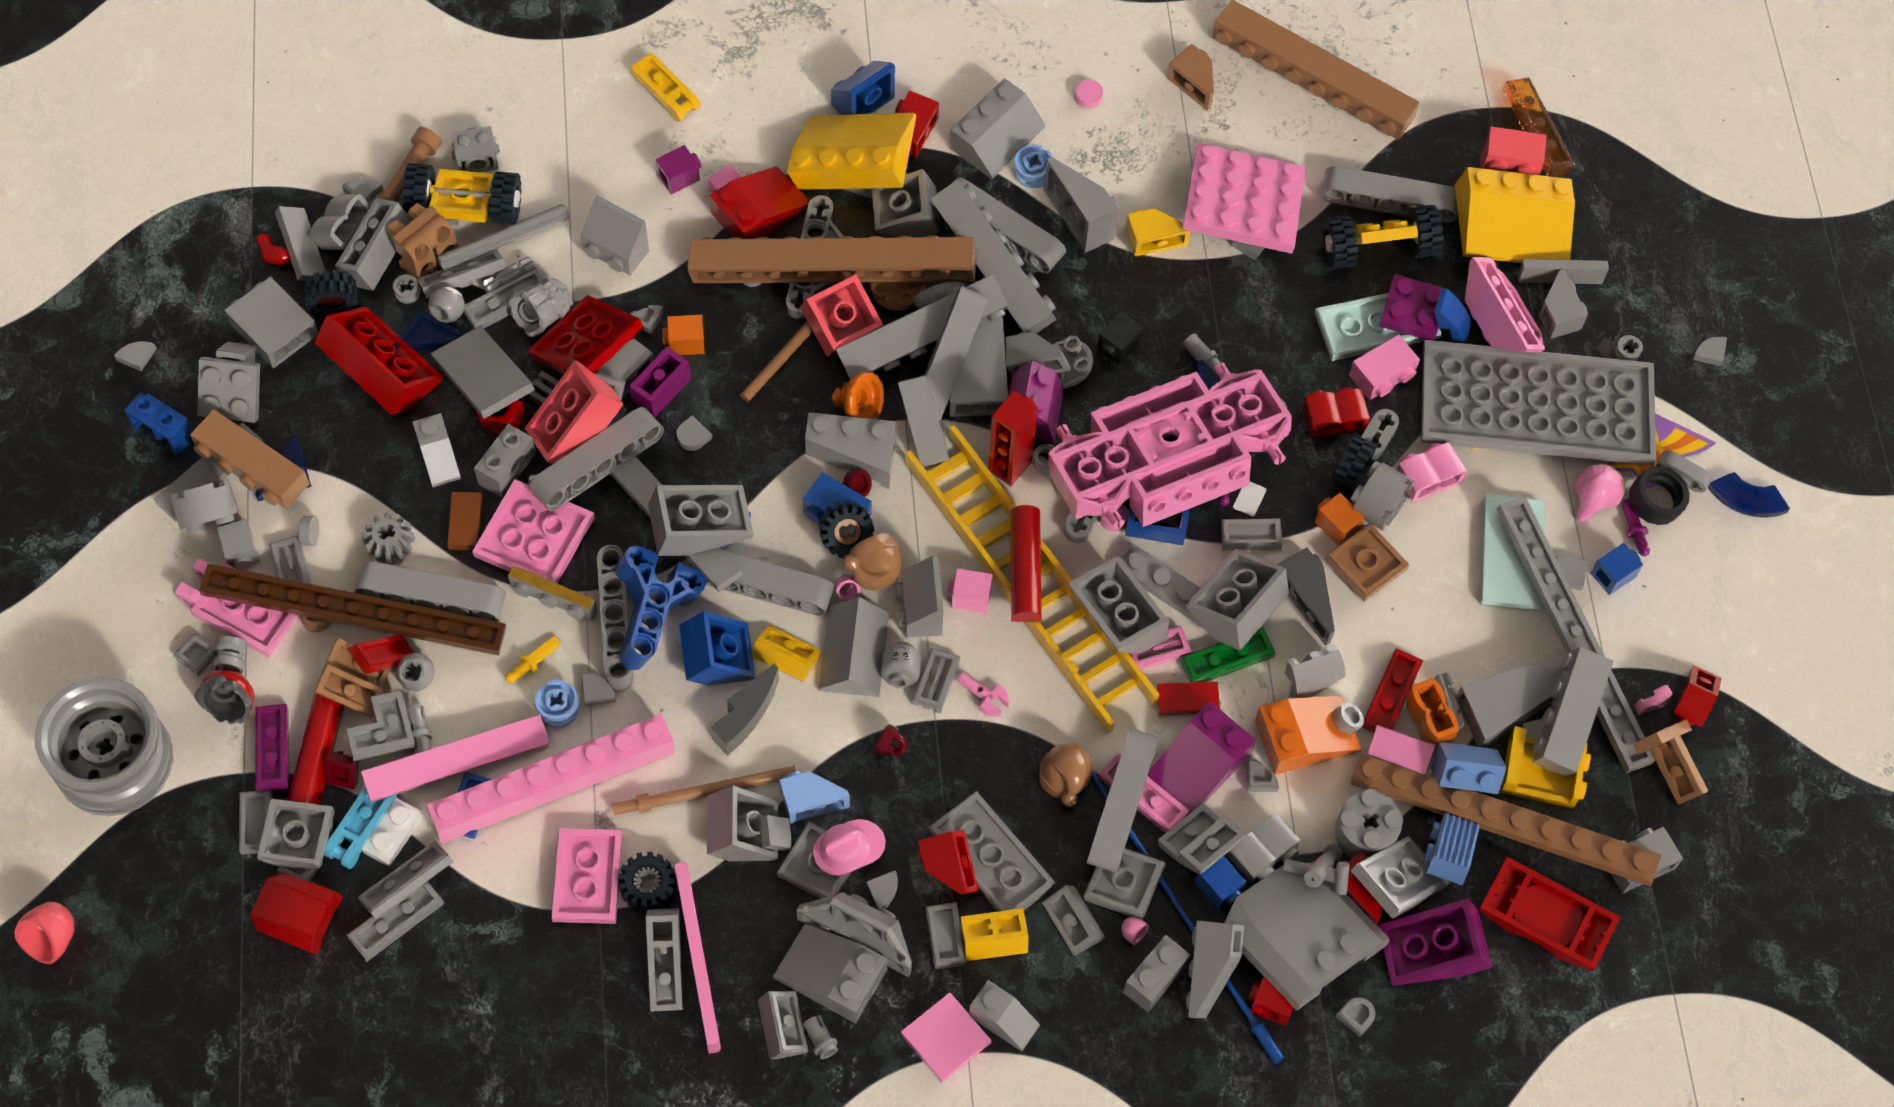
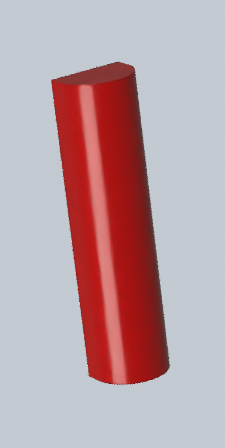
M1019 505L1010 512L1011 622H1041L1040 509L1032 505Z
M316 693L313 695L287 801L321 805L326 784L324 780L325 758L329 751H334L344 706Z

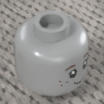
M897 642L886 648L882 656V678L895 688H905L916 683L921 670L922 658L920 652L907 642Z

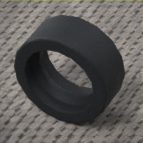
M1662 466L1650 467L1642 472L1629 490V500L1632 509L1640 518L1655 525H1665L1674 521L1686 509L1689 503L1690 492L1686 482L1678 473ZM1647 483H1655L1664 487L1672 497L1673 507L1665 509L1654 504L1647 496L1645 485Z

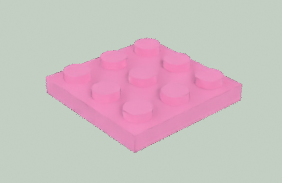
M514 479L473 549V556L508 572L511 571L514 565L558 584L595 518L594 512L570 502L554 511H549L530 491L528 484Z

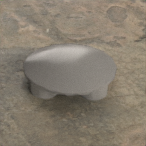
M1069 336L1065 340L1053 344L1062 351L1070 365V371L1057 373L1062 389L1076 386L1083 381L1090 373L1094 362L1090 348L1081 342L1077 336Z

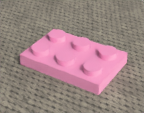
M559 828L552 907L553 922L616 924L622 830Z

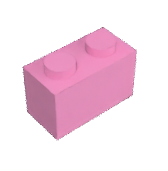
M1398 334L1354 360L1349 376L1362 389V392L1370 401L1378 395L1380 397L1387 395L1398 383H1407L1414 378L1420 359Z

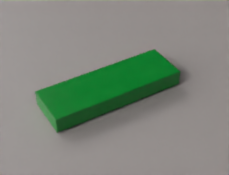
M1263 627L1257 630L1241 650L1218 643L1182 656L1180 662L1190 682H1207L1274 658L1276 652Z

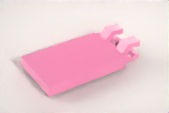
M198 558L192 567L195 571V576L203 580L208 562ZM227 563L223 564L224 567L234 568ZM183 582L175 590V593L178 595L177 599L191 607L189 610L194 617L229 636L245 640L247 646L270 658L299 616L202 596L197 589Z

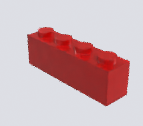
M1013 391L992 415L988 461L989 471L1010 487L1032 463L1038 406L1030 397L1020 395L1016 391Z

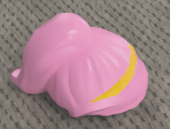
M1605 464L1591 465L1584 468L1577 476L1574 486L1579 498V509L1575 513V518L1580 522L1586 521L1597 513L1599 509L1603 510L1619 505L1624 495V480L1621 473L1614 467Z

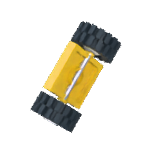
M408 163L404 171L405 178L402 182V208L406 213L418 203L426 209L432 205L438 214L442 215L445 219L486 223L488 211H490L491 222L517 223L521 203L520 195L522 194V183L519 173L496 171L494 174L439 169L437 179L434 180L435 172L433 165Z
M1435 205L1412 207L1408 211L1409 218L1407 220L1383 221V227H1380V224L1372 223L1356 225V230L1353 228L1354 223L1350 216L1325 219L1322 233L1324 235V253L1326 252L1328 266L1331 269L1355 266L1358 258L1356 253L1358 252L1357 244L1407 238L1411 242L1410 248L1413 250L1412 254L1415 258L1440 255L1441 249H1443L1442 241L1444 237L1442 235L1443 226H1441L1442 220L1439 217V210Z

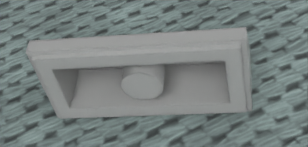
M1065 885L1042 902L1074 956L1105 939V935L1074 886Z
M768 991L760 997L758 1005L769 1058L771 1060L807 1053L808 1046L796 991Z

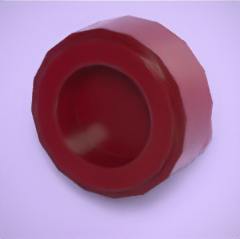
M851 469L844 476L842 484L866 497L871 490L872 480L867 471Z
M889 724L879 737L875 745V751L884 756L887 753L892 756H899L905 751L907 743L905 738L898 733L899 729ZM894 740H896L899 743V746L896 749L891 747Z

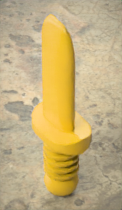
M554 635L528 656L522 654L519 657L521 662L511 669V672L506 673V682L514 683L529 670L532 673L537 672L539 669L536 665L558 648L560 640Z

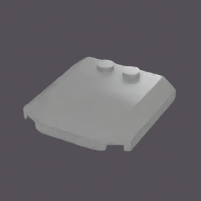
M1283 866L1236 897L1225 921L1226 924L1244 925L1242 954L1296 1011L1317 997L1324 986L1360 960L1366 961L1386 947L1390 940L1347 894L1338 895L1335 893V883L1324 880L1319 887L1311 888L1305 883L1303 875L1284 871Z

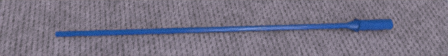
M1093 770L1091 779L1105 800H1107L1109 793ZM1131 829L1129 837L1141 854L1149 856ZM1161 876L1159 883L1193 933L1195 925L1163 876ZM1229 979L1226 986L1248 1018L1252 1029L1251 1033H1254L1273 1064L1282 1061L1285 1057L1264 1027L1265 1024L1253 1016Z

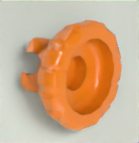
M868 371L856 374L849 382L843 383L842 390L836 388L832 394L833 404L837 408H844L845 413L849 417L877 419L884 403L883 383L878 375Z

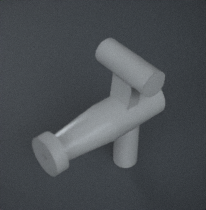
M1329 844L1324 849L1323 854L1312 865L1290 859L1285 860L1283 870L1303 875L1304 881L1309 887L1317 888L1325 880L1335 883L1336 894H1347L1349 863L1338 862L1343 856V851L1338 845Z

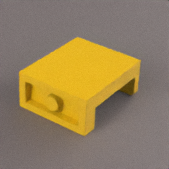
M1515 726L1508 739L1505 758L1507 768L1500 793L1573 809L1579 799H1584L1587 782L1582 781L1583 772L1588 771L1591 754L1586 753L1588 743L1585 745L1577 772L1564 777L1532 763L1535 754L1532 752V747L1536 738L1527 737L1526 728Z

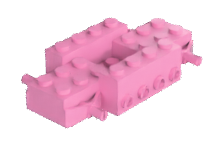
M1221 363V366L1217 364L1214 371L1221 381L1213 385L1210 390H1208L1199 374L1194 372L1189 375L1180 376L1174 381L1161 386H1154L1148 391L1135 396H1128L1112 405L1102 406L1096 411L1091 412V433L1076 436V434H1071L1066 424H1062V427L1061 425L1057 427L1056 433L1061 438L1062 443L1048 453L1050 477L1076 520L1087 515H1105L1111 522L1112 527L1118 529V526L1119 528L1122 527L1125 522L1117 509L1125 500L1130 499L1131 509L1142 527H1145L1248 486L1251 468V455L1249 452H1268L1274 464L1278 465L1279 462L1280 464L1284 462L1286 457L1278 445L1286 436H1289L1292 416L1262 370L1231 374L1225 363ZM1171 435L1176 436L1178 438L1176 441L1168 442L1164 440V438L1169 437Z

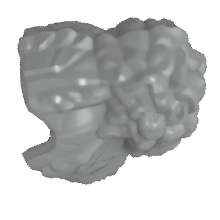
M545 277L543 280H538L536 284L531 285L530 288L514 293L509 297L507 304L511 306V316L517 326L525 329V333L528 336L534 337L544 332L548 325L550 326L554 321L562 319L570 310L573 302L565 284L558 279Z

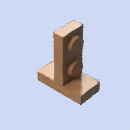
M1687 719L1633 743L1638 755L1651 750L1678 805L1708 792L1681 738V735L1692 730Z

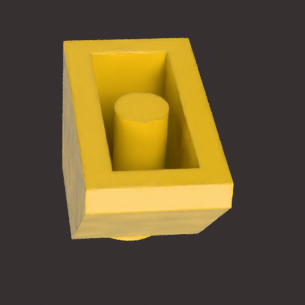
M1155 208L1148 210L1138 209L1127 214L1125 230L1135 257L1187 246L1191 231L1182 230L1183 222Z

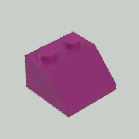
M1031 360L1013 371L1009 395L1016 391L1020 395L1030 397L1035 402L1036 406H1038L1035 437L1053 444L1055 442L1064 392L1056 371Z

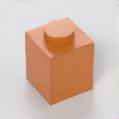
M702 315L667 316L668 328H662L663 345H669V348L679 355L705 354Z
M1341 493L1332 499L1327 497L1319 504L1315 523L1338 546L1361 529L1365 518L1364 515L1353 509L1354 506Z

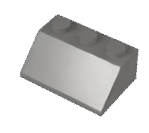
M1004 78L951 129L950 149L990 179H993L1015 157L1021 148L1027 146L1045 128V123L1026 93Z
M1235 549L1186 604V608L1214 640L1241 650L1289 594L1286 568Z
M1119 555L1068 583L1070 590L1117 652L1143 653L1168 639L1169 620Z

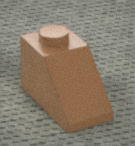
M1191 44L1170 62L1167 79L1208 111L1211 108L1214 94L1212 59L1205 51L1199 50Z

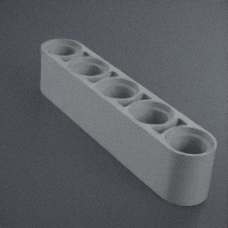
M1332 166L1325 171L1322 198L1327 202L1407 217L1408 211L1412 207L1435 205L1439 210L1441 223H1451L1457 219L1455 187L1340 166Z
M957 177L954 180L958 179L963 187L969 184L978 197L974 200V203L978 208L984 206L993 218L989 222L994 231L1000 228L1009 242L1005 246L1009 252L1015 250L1024 262L1042 273H1049L1064 256L1066 248L1056 237L966 179Z
M962 286L959 287L924 374L928 376L939 420L942 418L988 300V296Z
M639 407L539 473L531 481L529 489L547 510L554 511L656 443L663 435L664 428L646 408Z
M606 545L597 553L603 664L606 681L613 690L623 691L628 689L633 683V670L628 669L621 662L620 652L622 646L620 648H612L610 646L614 642H624L630 622L628 590L625 582L616 575L615 565H605L611 560L618 562L623 556V551L616 545ZM612 587H617L620 589L616 593L607 592V590ZM615 614H619L622 616L619 620L616 621L608 619L610 616ZM618 669H623L626 671L621 676L612 675V673Z
M723 550L741 569L742 576L722 590L812 615H825L835 587L831 581ZM690 562L688 567L697 570L696 567ZM705 578L706 585L712 586Z
M372 561L364 562L355 589L357 594L498 622L506 595L505 590L495 585Z
M1132 728L1129 729L1087 864L1117 873L1159 737Z

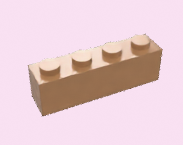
M214 409L190 434L195 445L193 449L198 455L206 460L210 457L216 461V465L228 475L233 473L238 476L239 481L249 490L257 489L262 493V497L273 506L279 504L287 510L310 484L303 469Z

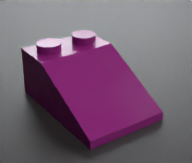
M1209 701L1189 721L1148 773V777L1190 810V814L1202 803H1205L1252 754L1256 739Z
M1468 899L1378 925L1390 938L1388 945L1383 949L1393 986L1462 977L1493 968L1478 908Z

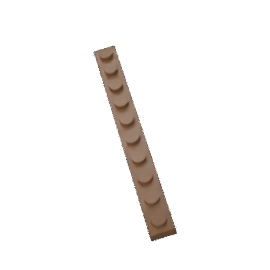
M1363 753L1360 755L1351 779V785L1366 790H1375L1389 798L1442 816L1444 813H1449V815L1461 817L1462 820L1466 819L1468 822L1478 823L1480 829L1648 886H1652L1662 854L1475 791L1441 787L1434 777Z

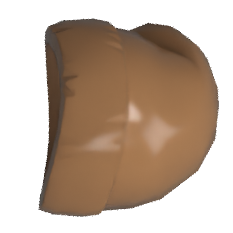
M881 533L856 544L850 550L849 555L843 559V565L847 570L852 571L855 582L860 587L877 591L892 586L898 580L902 569V560L899 546L890 534Z
M1069 742L1058 744L1043 757L1039 766V781L1044 791L1052 797L1061 799L1065 806H1074L1078 801L1077 795L1088 786L1092 776L1093 764L1089 753L1081 745Z

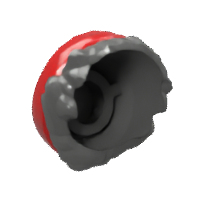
M225 670L213 671L207 674L199 688H197L194 698L218 722L227 720L229 724H241L250 714L255 695L252 686L245 676L235 671Z

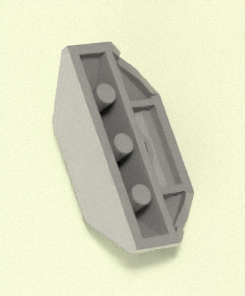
M843 892L800 904L797 908L798 921L860 943L888 958V967L907 977L911 974L912 961L899 921L896 920V916L890 911L883 908L877 910L869 906L868 902L861 896L856 894L849 896Z

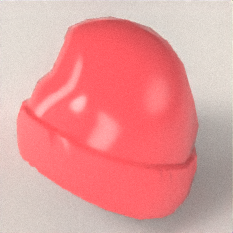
M46 902L27 912L18 921L14 931L15 939L19 946L33 959L43 964H52L63 955L74 934L75 921L68 908L62 904Z

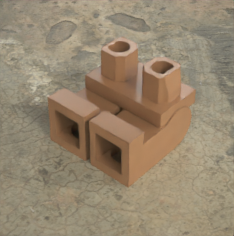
M418 203L411 207L407 213L408 218L412 221L407 226L403 225L399 220H395L387 227L388 234L395 244L397 253L402 256V259L399 260L400 268L416 279L431 274L438 269L437 257L443 253L445 248L449 247L448 251L459 247L454 230L449 222L442 215L438 214L432 205L426 209ZM428 264L427 268L421 272V269Z

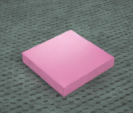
M948 993L901 1031V1036L941 1083L991 1044V1039L951 993Z

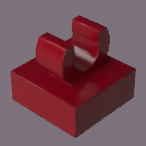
M329 751L325 758V783L354 790L358 784L359 760L353 761L352 756L344 755V751L337 753Z

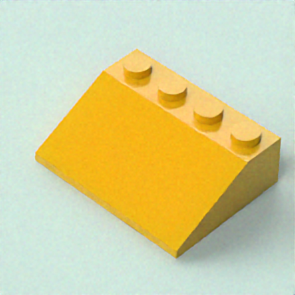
M916 114L810 116L791 149L787 173L799 190L903 188Z
M1473 167L1466 168L1454 185L1463 257H1484L1515 263H1522L1523 259L1570 260L1575 208L1572 179Z

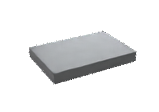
M1409 836L1361 861L1351 870L1392 919L1443 890L1449 884L1448 880L1426 873L1428 862L1423 861L1425 854Z

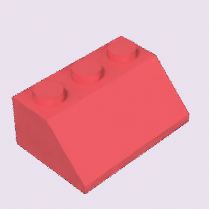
M574 360L529 421L525 430L529 436L533 437V442L548 463L554 464L605 430L624 404L612 387L581 363Z

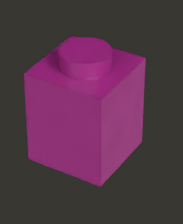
M685 145L655 159L657 175L671 195L700 181L699 168L702 167L698 156L694 152L690 153Z

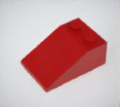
M777 166L732 180L709 195L711 214L732 237L741 239L767 237L807 210L810 202Z

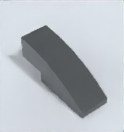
M775 664L771 665L727 699L729 713L710 727L712 739L727 756L743 743L765 714L779 681L778 667Z

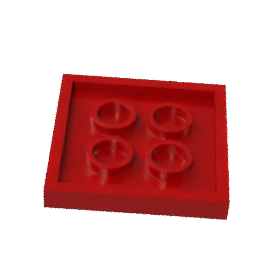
M586 295L531 346L527 352L533 360L562 374H565L574 360L595 374L628 341L632 340L644 326L639 318Z

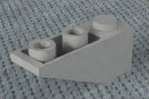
M1197 921V926L1192 933V944L1195 948L1194 959L1191 960L1189 965V976L1192 978L1191 991L1188 992L1186 997V1008L1189 1010L1188 1017L1206 1018L1241 959L1244 925Z

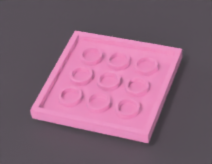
M1197 142L1182 230L1292 254L1296 242L1306 166Z

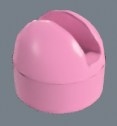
M847 574L837 579L835 589L841 600L847 601L858 597L860 586L855 582L854 576Z
M1129 917L1122 924V934L1132 945H1136L1147 933L1149 925L1140 918Z

